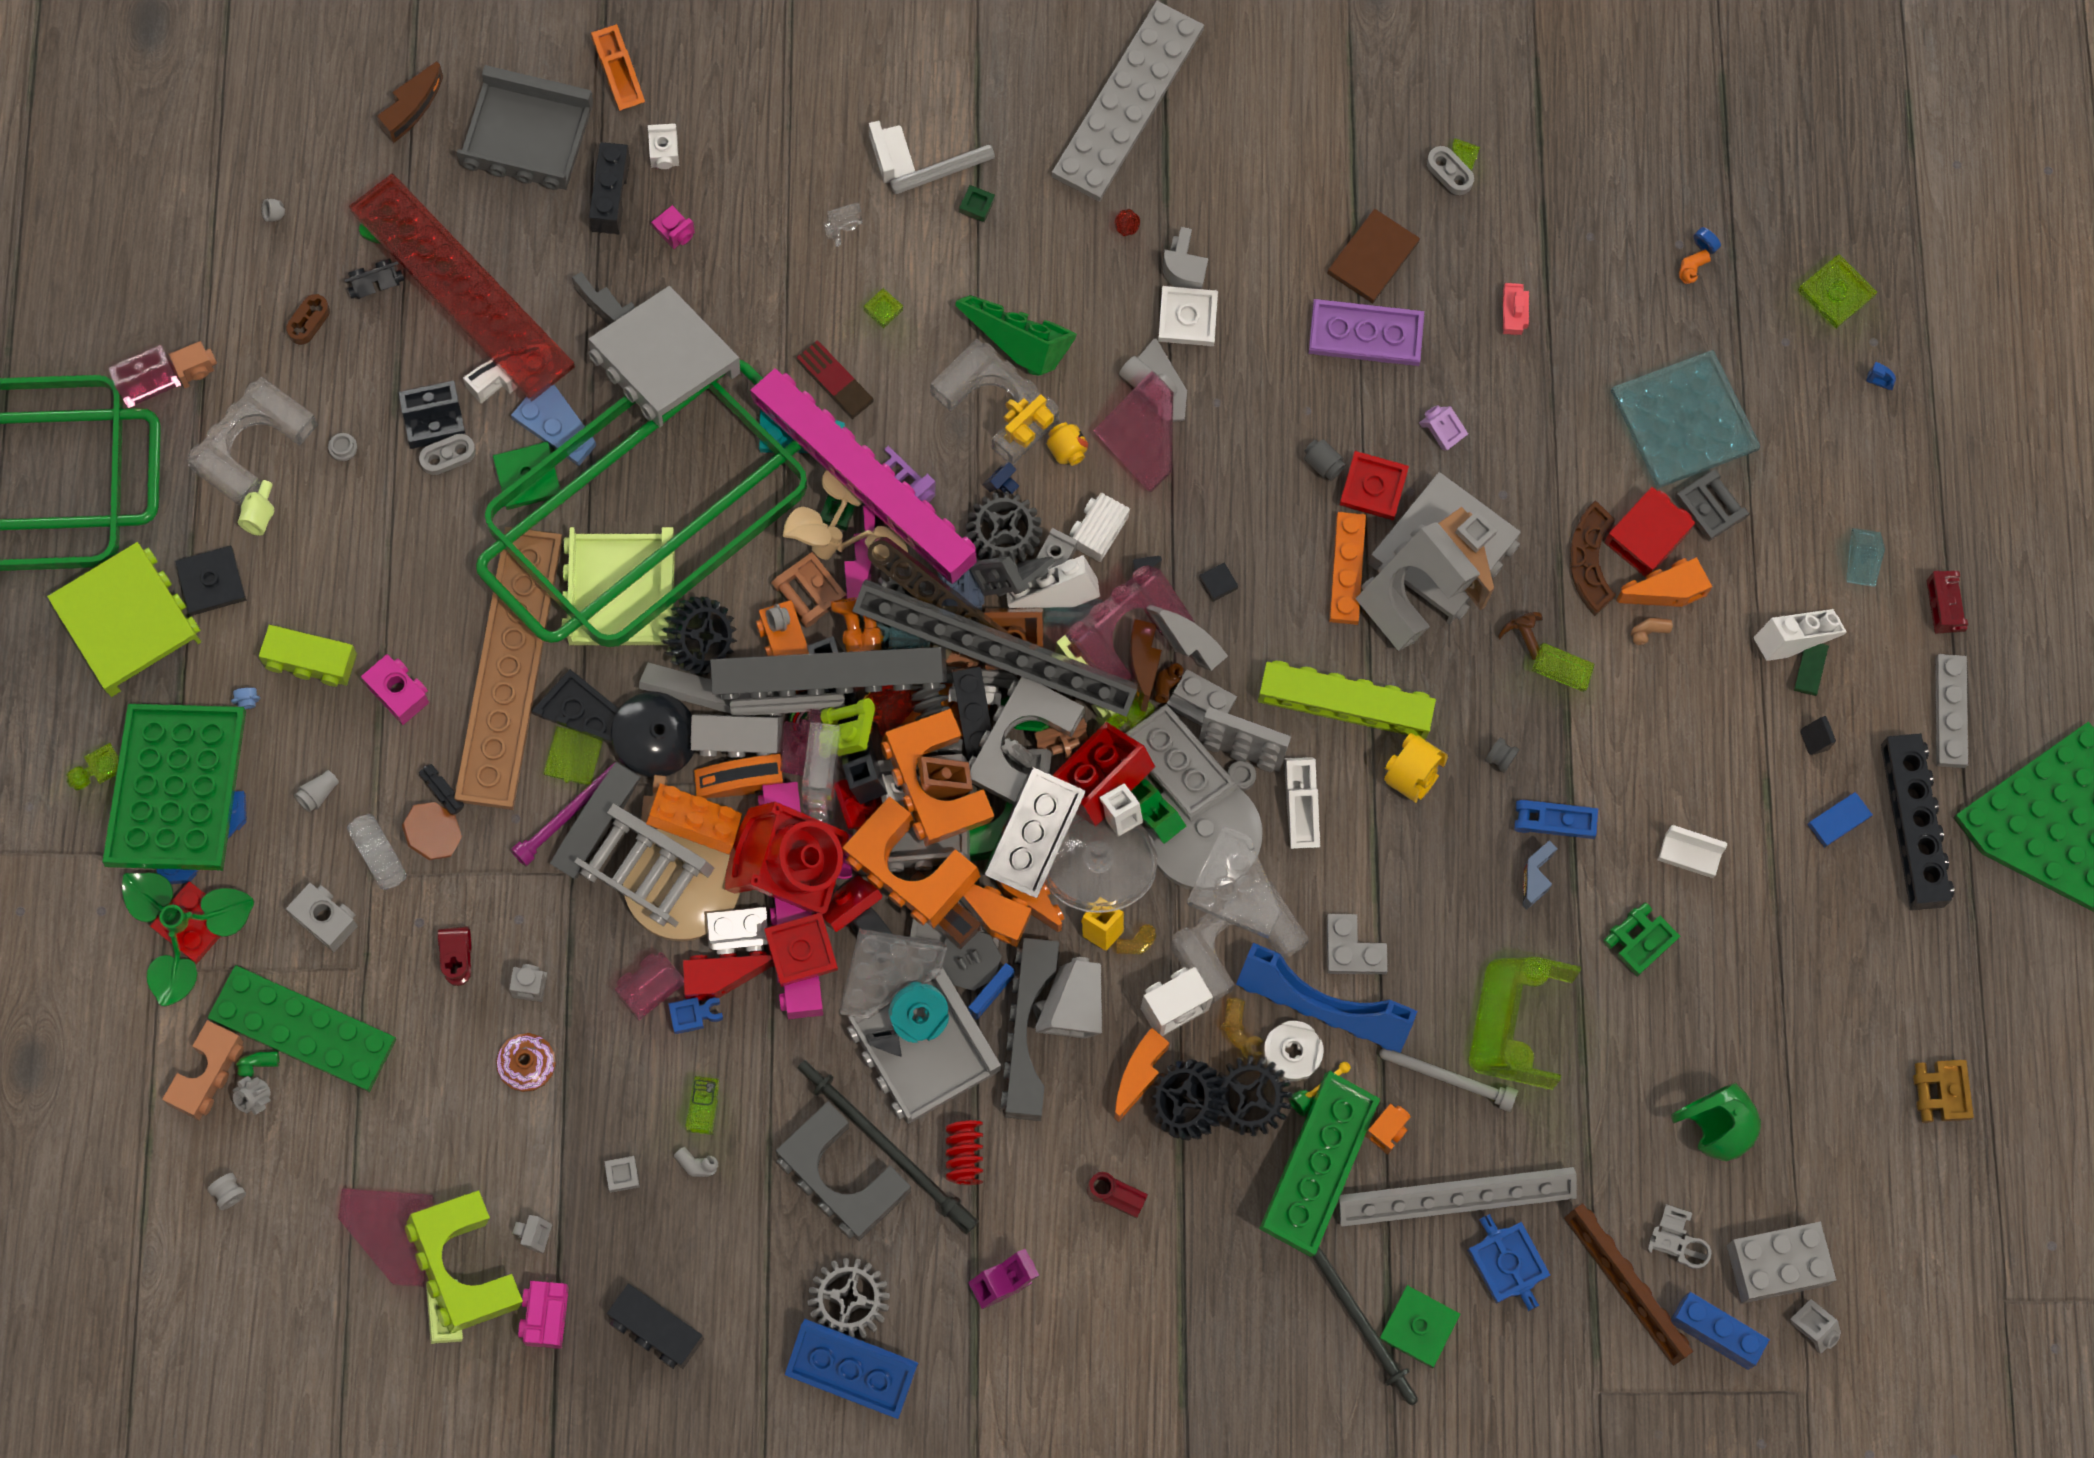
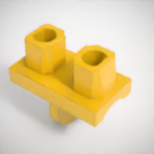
M1041 394L1030 404L1025 398L1018 403L1010 399L1005 404L1009 412L1003 416L1005 421L1009 423L1004 429L1007 433L1004 439L1009 443L1014 440L1026 448L1035 439L1036 435L1028 427L1035 422L1043 430L1050 426L1054 421V415L1046 407L1047 399Z

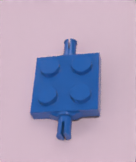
M1490 1214L1479 1219L1488 1236L1481 1243L1469 1248L1467 1251L1495 1303L1497 1304L1509 1297L1520 1295L1528 1311L1538 1307L1539 1304L1531 1289L1536 1283L1548 1278L1550 1273L1523 1223L1520 1222L1510 1228L1498 1230Z

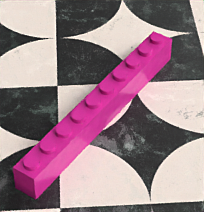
M774 368L750 390L754 404L951 584H954L977 562L976 547L967 537L961 538L955 532L956 529L946 518L940 519L928 501H921L917 498L914 489L907 482L901 483L895 478L894 471L887 464L883 463L881 465L875 459L874 453L866 445L861 447L855 441V436L848 428L839 427L835 423V418L828 410H821L817 407L814 398L807 391L801 392L796 387L795 381L787 373L782 375Z

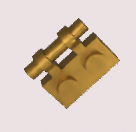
M1966 1060L1937 1061L1934 1063L1935 1073H1927V1065L1924 1062L1914 1064L1916 1075L1913 1076L1914 1085L1917 1086L1919 1097L1916 1105L1917 1111L1921 1112L1922 1123L1934 1122L1933 1110H1940L1942 1122L1972 1120L1974 1118ZM1929 1084H1937L1939 1099H1931Z

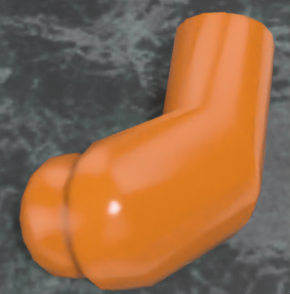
M1706 249L1682 260L1679 277L1683 283H1694L1698 278V267L1711 261L1710 254Z

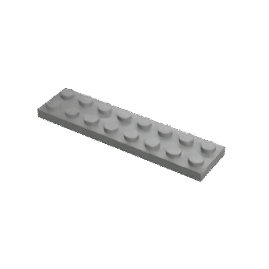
M1159 1L1155 2L1053 169L1052 178L1099 202L1101 201L1203 32L1204 24Z

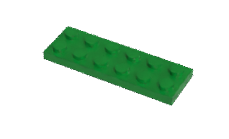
M237 965L234 966L208 1016V1019L216 1024L369 1093L397 1040L396 1037Z
M1331 1071L1325 1073L1259 1229L1309 1257L1316 1255L1380 1098Z

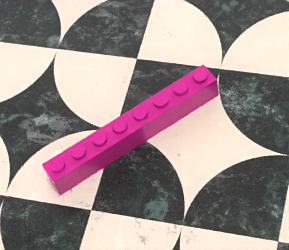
M798 782L763 785V795H758L759 805L775 801L801 812ZM776 898V907L770 908L772 925L812 915V913ZM819 976L784 986L785 993L779 994L781 1011H787L788 1019L823 1016Z

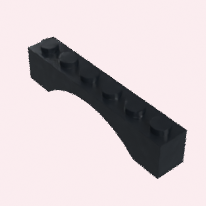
M834 636L807 646L809 654L844 652ZM853 687V693H843L845 696V706L857 704L859 701L855 687ZM836 688L824 689L825 693H836ZM859 715L841 719L838 721V725L858 720ZM869 735L866 750L842 755L843 768L849 788L860 805L888 794Z

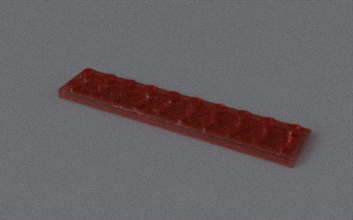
M393 173L349 205L350 212L531 402L575 368L574 362Z

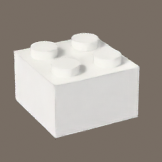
M1186 967L1172 974V980L1162 985L1161 982H1157L1145 990L1146 994L1143 996L1140 1009L1150 1026L1161 1036L1168 1034L1209 1010L1213 996L1196 967L1187 970Z

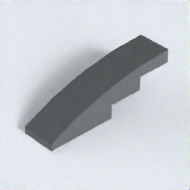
M582 272L572 277L574 289L608 325L636 308L632 302L622 308L607 287L596 292Z
M616 762L578 816L550 864L573 879L578 878L582 868L574 863V861L578 857L582 861L587 862L591 854L596 852L608 829L614 826L612 823L615 819L607 813L613 803L624 809L641 776Z

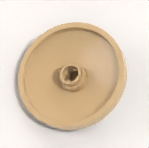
M657 829L705 859L715 869L709 878L701 873L697 877L693 876L669 913L671 917L679 922L676 928L669 923H666L664 927L649 917L652 912L625 896L628 908L642 927L660 938L672 941H692L708 935L706 913L734 910L738 903L740 893L734 894L725 890V874L730 854L728 855ZM654 844L650 848H646L624 881L623 886L636 893L659 858L661 848ZM677 858L674 862L670 861L645 900L659 908L684 870L682 868L684 863Z

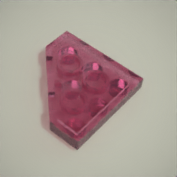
M1153 371L1093 430L1149 492H1152L1172 472L1174 392Z
M342 1189L338 1219L393 1285L424 1287L425 1270L421 1271L417 1264L416 1253L418 1251L415 1243L409 1242L405 1232V1225H407L406 1222L410 1214L432 1207L434 1196L428 1194Z

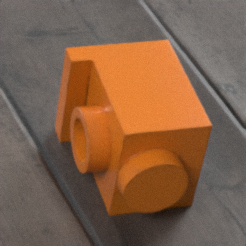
M1390 1103L1369 1128L1365 1137L1388 1155L1395 1146L1391 1141L1393 1140L1398 1143L1408 1131L1404 1126L1411 1116L1402 1107L1397 1106L1395 1108Z

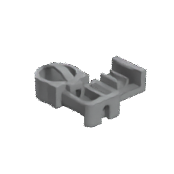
M1666 1204L1660 1223L1662 1230L1660 1232L1658 1231L1659 1227L1654 1228L1648 1245V1252L1652 1253L1654 1249L1678 1257V1263L1684 1264L1691 1269L1703 1268L1711 1259V1249L1706 1241L1685 1236L1682 1239L1683 1234L1686 1235L1687 1232L1683 1230L1686 1220L1690 1221L1692 1213ZM1689 1243H1700L1706 1248L1707 1255L1687 1249L1686 1246ZM1684 1254L1704 1260L1705 1262L1703 1264H1692L1685 1258Z

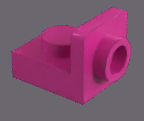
M673 205L651 222L652 227L673 249L680 244L688 243L695 233L693 221L690 218L685 219Z

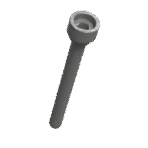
M1382 1048L1379 1052L1380 1057L1384 1060L1495 1100V1104L1500 1105L1499 1108L1508 1112L1512 1110L1518 1093L1517 1089L1509 1086L1506 1089L1503 1087L1497 1089L1394 1050L1390 1051Z

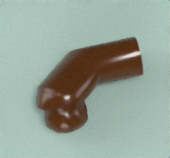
M1173 663L1158 674L1156 678L1155 701L1158 703L1169 701L1170 689L1179 683L1183 676L1184 668L1182 665Z

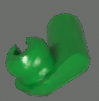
M255 1052L240 1058L236 1064L238 1076L252 1077L254 1074L253 1067H278L280 1063L279 1052Z

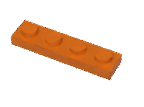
M1337 513L1329 622L1358 625L1360 604L1356 597L1361 593L1366 514Z

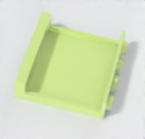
M570 527V536L564 538V553L569 554V564H564L563 578L564 581H568V591H563V596L579 612L582 611L674 537L673 527H662V534H576L574 527ZM675 551L591 617L588 622L602 634H616L674 588ZM674 604L621 645H667L661 642L667 638V633H664L661 629L669 626V623L664 618L668 616L673 617L671 608L674 607ZM568 614L567 618H562V626L572 619ZM581 627L567 637L569 645H599Z

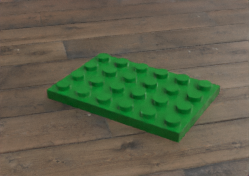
M128 704L102 861L105 867L223 871L246 717L244 707Z

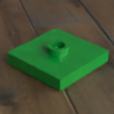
M548 442L493 455L502 492L551 454ZM555 467L506 504V509L510 510L546 501L557 494L561 489Z
M1407 1285L1379 1339L1433 1369L1461 1314Z

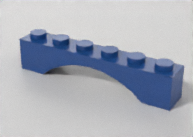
M1255 943L1251 946L1236 985L1243 987L1249 993H1257L1267 997L1276 1004L1291 1007L1302 1015L1315 1017L1331 1027H1339L1351 1032L1357 1038L1370 1040L1386 1050H1394L1398 1053L1402 1051L1417 1014L1416 1010L1392 1000L1357 1003L1327 996L1300 979L1287 965L1281 954Z

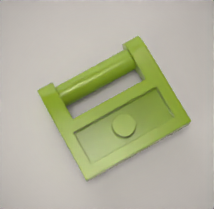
M866 698L859 700L857 704L837 709L833 707L823 709L821 711L823 726L816 755L822 759H828L866 750L875 711L873 701ZM859 715L858 720L838 725V721L841 719Z

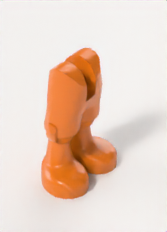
M857 597L831 601V610L834 613L842 614L846 621L847 629L844 631L842 639L846 652L882 650L884 636L881 629L877 626L876 620L863 616L865 628L862 633L859 625V614L853 612Z

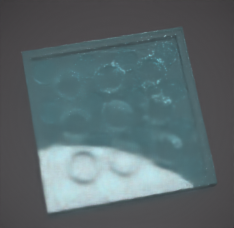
M1714 350L1614 386L1611 389L1613 398L1657 489L1756 452L1761 447Z

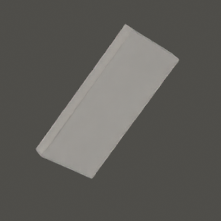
M1167 704L1125 733L1145 746L1156 766L1150 772L1151 776L1191 822L1238 789L1235 781Z

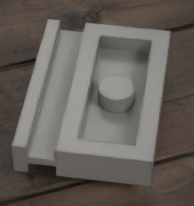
M1187 669L1167 705L1174 712L1202 726L1208 706L1229 713L1237 696Z

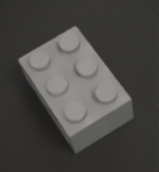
M1821 1221L1734 1239L1726 1245L1742 1304L1820 1288L1836 1281Z

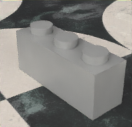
M692 715L691 750H699V756H717V751H728V757H745V752H757V756L773 755L774 753L782 752L783 717Z

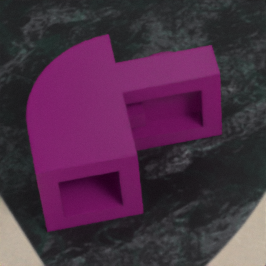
M1023 1249L1013 1254L1003 1263L984 1270L968 1283L981 1309H984L1025 1289L1032 1284V1281L1039 1274L1026 1249Z

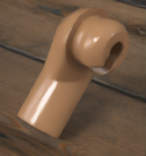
M1660 618L1646 619L1633 627L1631 631L1633 643L1635 645H1644L1648 642L1647 635L1652 632L1670 633L1673 628L1672 621Z

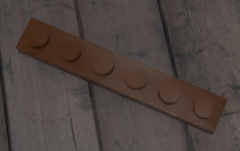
M1582 1203L1565 1216V1221L1672 1365H1676L1694 1352L1689 1346V1341L1685 1335L1680 1333L1671 1322L1668 1312L1661 1308L1653 1298L1650 1288L1645 1283H1642L1635 1274L1630 1261L1624 1258L1618 1251L1613 1238L1600 1227L1595 1214Z

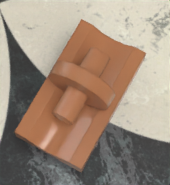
M1084 718L1080 721L1072 738L1052 727H1048L1041 732L1036 731L1034 733L1036 749H1048L1053 755L1063 753L1065 759L1068 760L1072 756L1071 750L1081 747L1080 744L1088 740L1087 724Z

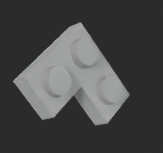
M1328 914V974L1386 975L1387 943H1358L1357 914Z

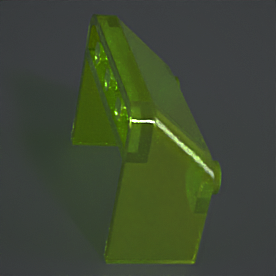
M1540 957L1499 958L1491 961L1485 969L1468 1056L1470 1067L1479 1074L1553 1090L1561 1080V1074L1532 1068L1534 1053L1531 1047L1524 1042L1513 1040L1523 985L1531 987L1541 986L1548 978L1573 983L1579 975L1581 967Z

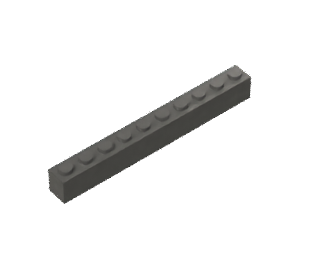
M866 579L862 584L853 608L855 613L1126 717L1137 692L1138 684Z

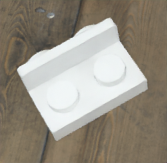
M766 907L706 913L709 948L717 950V954L735 953L734 948L746 947V951L764 950V945L768 944L764 928H767Z

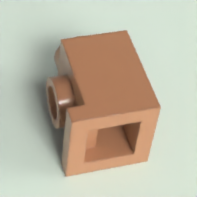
M201 341L169 354L184 388L190 387L188 382L191 380L205 378L210 372L214 371L212 366L217 364L211 348L205 350Z

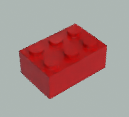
M1105 722L1052 776L1086 791L1076 814L1096 827L1105 818L1104 807L1099 797L1124 783L1132 791L1156 766L1144 745L1110 723Z

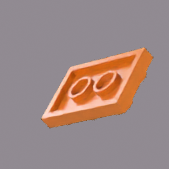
M660 783L646 824L729 855L735 841L742 813L730 807L707 801L701 796H694L680 791L674 786Z

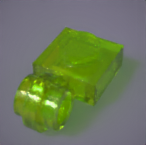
M111 743L84 756L89 767L85 769L82 766L73 768L66 774L68 777L66 782L69 787H73L78 791L91 783L89 778L92 775L95 776L99 784L116 776L119 757Z

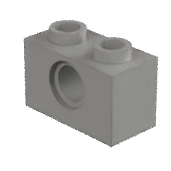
M309 883L289 904L286 910L293 919L334 953L358 927L353 919L355 914L343 903L338 907L331 901L334 896L322 885L316 888ZM321 911H331V915L327 920H317V916Z

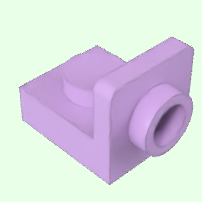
M1434 406L1425 412V418L1419 422L1422 428H1429L1442 450L1450 449L1468 435L1451 406Z

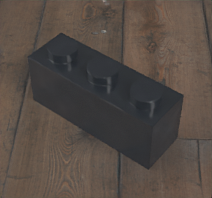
M629 1283L607 1312L608 1317L612 1319L609 1324L622 1334L629 1331L635 1335L636 1339L634 1342L648 1352L651 1348L655 1349L661 1354L659 1360L672 1369L676 1365L684 1369L704 1340L701 1333Z

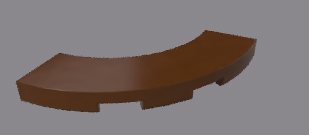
M1596 500L1581 517L1575 529L1570 547V569L1574 585L1580 598L1594 616L1616 597V594L1611 590L1603 576L1601 566H1599V549L1603 536L1616 519Z

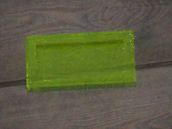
M1542 643L1539 646L1532 671L1584 692L1588 688L1595 664Z

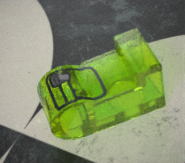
M695 1076L685 1124L687 1132L714 1135L718 1108L719 1079Z

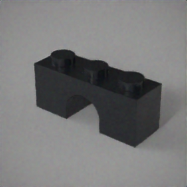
M600 142L589 214L592 232L620 235L623 213V185L627 184L630 164L628 145Z

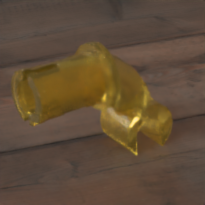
M1238 998L1227 999L1225 1023L1221 1025V1029L1225 1031L1230 1041L1242 1050L1244 1057L1248 1058V1056L1252 1055L1254 1059L1258 1058L1262 1052L1253 1051L1251 1045L1260 1046L1264 1041L1260 1037L1252 1036L1247 1038L1243 1034L1245 1027L1242 1025L1245 1001Z

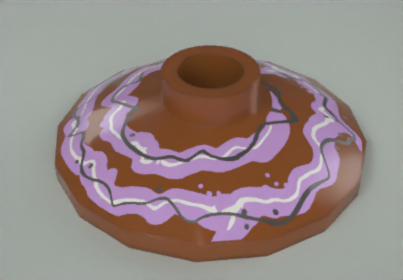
M531 1033L517 1034L508 1039L499 1049L496 1059L497 1072L502 1081L511 1089L521 1092L535 1091L544 1086L553 1076L556 1066L555 1053L550 1044L541 1036ZM524 1055L530 1057V1062L526 1065H522L519 1062L520 1058Z

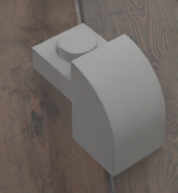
M1181 227L1179 237L1173 236L1171 250H1164L1162 264L1164 276L1173 287L1202 289L1208 258L1187 254L1192 229Z

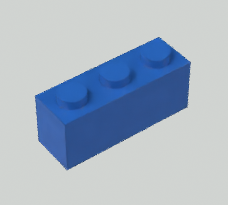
M1689 1292L1682 1298L1671 1318L1674 1326L1747 1370L1756 1366L1770 1341L1767 1337L1692 1292Z

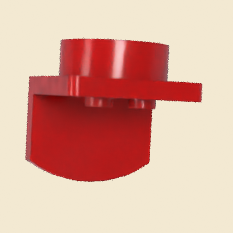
M775 801L751 807L748 809L739 827L730 852L725 874V890L734 894L757 890L810 913L817 914L821 912L825 914L830 904L836 880L842 869L844 855L842 848L848 842L849 835L844 830Z

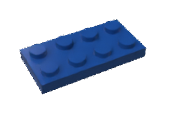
M804 1319L785 1375L898 1419L918 1362Z

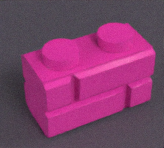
M530 1281V1288H524L522 1307H527L526 1319H520L518 1336L523 1338V1343L526 1346L562 1349L569 1292L567 1284Z

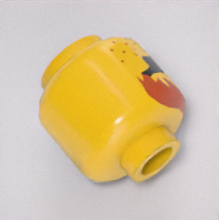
M1064 422L1049 431V438L1046 444L1059 464L1070 463L1071 466H1074L1084 460V453L1088 449V442L1077 425Z

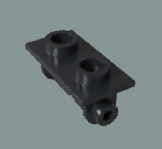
M389 258L375 263L376 269L365 272L364 268L349 272V278L344 281L345 283H352V287L347 288L351 299L355 297L360 299L376 293L373 282L378 281L381 291L399 286V282L404 281L401 270L395 272L394 266L399 265L398 261L392 263Z

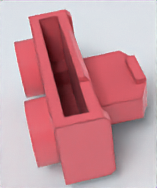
M1505 283L1503 287V334L1522 335L1523 329H1527L1529 326V291H1524V284Z

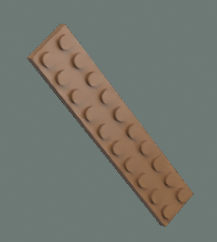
M505 527L504 535L507 532H509L512 529V527ZM528 530L513 544L554 586L563 536L562 534ZM504 549L500 553L496 578L547 629L552 597ZM494 592L454 799L465 804L514 810L544 641L539 639Z

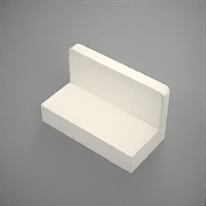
M880 121L869 123V137L884 184L915 172L901 126L898 125L882 130Z
M1671 825L1665 834L1658 861L1714 878L1727 843Z

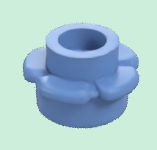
M241 688L233 691L234 699L231 702L238 705V707L252 709L256 707L255 703L260 700V696H257L256 688Z

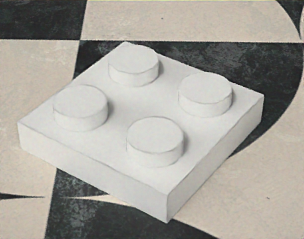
M1162 286L1158 342L1214 346L1218 291Z

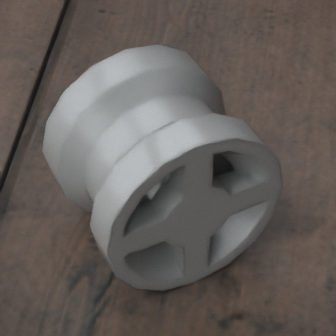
M233 1173L220 1177L207 1189L211 1196L217 1198V1206L220 1210L232 1207L246 1196L245 1190L236 1184L237 1178Z

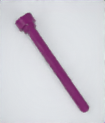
M615 763L606 769L529 841L518 842L510 849L511 853L522 865L528 866L535 859L536 849L588 803Z

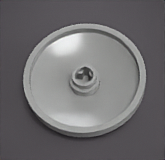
M1240 788L1192 822L1165 791L1161 794L1179 813L1186 824L1183 830L1165 844L1146 826L1148 852L1155 866L1166 878L1186 889L1215 891L1231 886L1249 872L1261 848L1262 823L1254 803Z

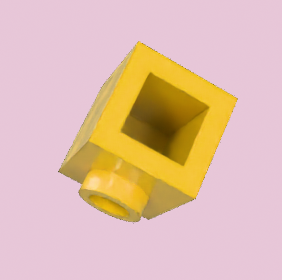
M1099 898L1082 917L1083 937L1107 951L1124 932V912L1104 899Z

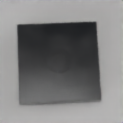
M231 545L175 561L190 616L247 601L234 550Z

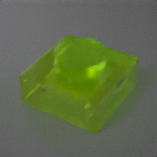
M882 288L864 305V311L881 327L885 328L903 311V305Z

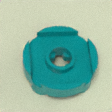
M912 982L907 987L901 989L893 998L888 1010V1015L895 1032L902 1039L912 1043H918V1041L925 1039L928 1041L935 1039L944 1031L949 1021L948 1004L944 995L934 986L920 982ZM924 1007L926 1015L923 1018L921 1016H918L916 1019L912 1018L914 1016L913 1011L916 1008Z

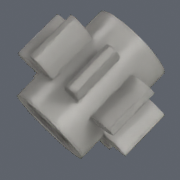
M247 1076L237 1082L238 1087L233 1089V1102L240 1111L245 1114L252 1111L256 1115L266 1109L265 1104L270 1102V1088L265 1081L258 1077L251 1080Z

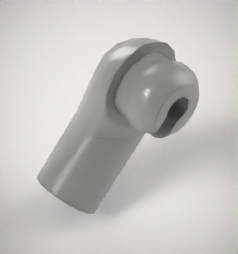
M686 1147L681 1148L674 1154L675 1159L692 1177H709L717 1171L718 1161L713 1156L694 1158Z

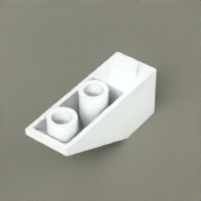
M1084 555L1048 569L1047 574L1029 582V588L1022 593H1007V603L1009 608L1076 607L1100 597L1098 578Z
M1834 609L1771 618L1753 638L1766 661L1788 658L1803 652L1805 649L1845 635L1847 631Z

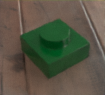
M969 185L959 207V213L985 222L995 201V194Z
M828 494L820 515L823 523L831 524L842 500L835 499ZM847 502L835 527L847 531L855 505Z

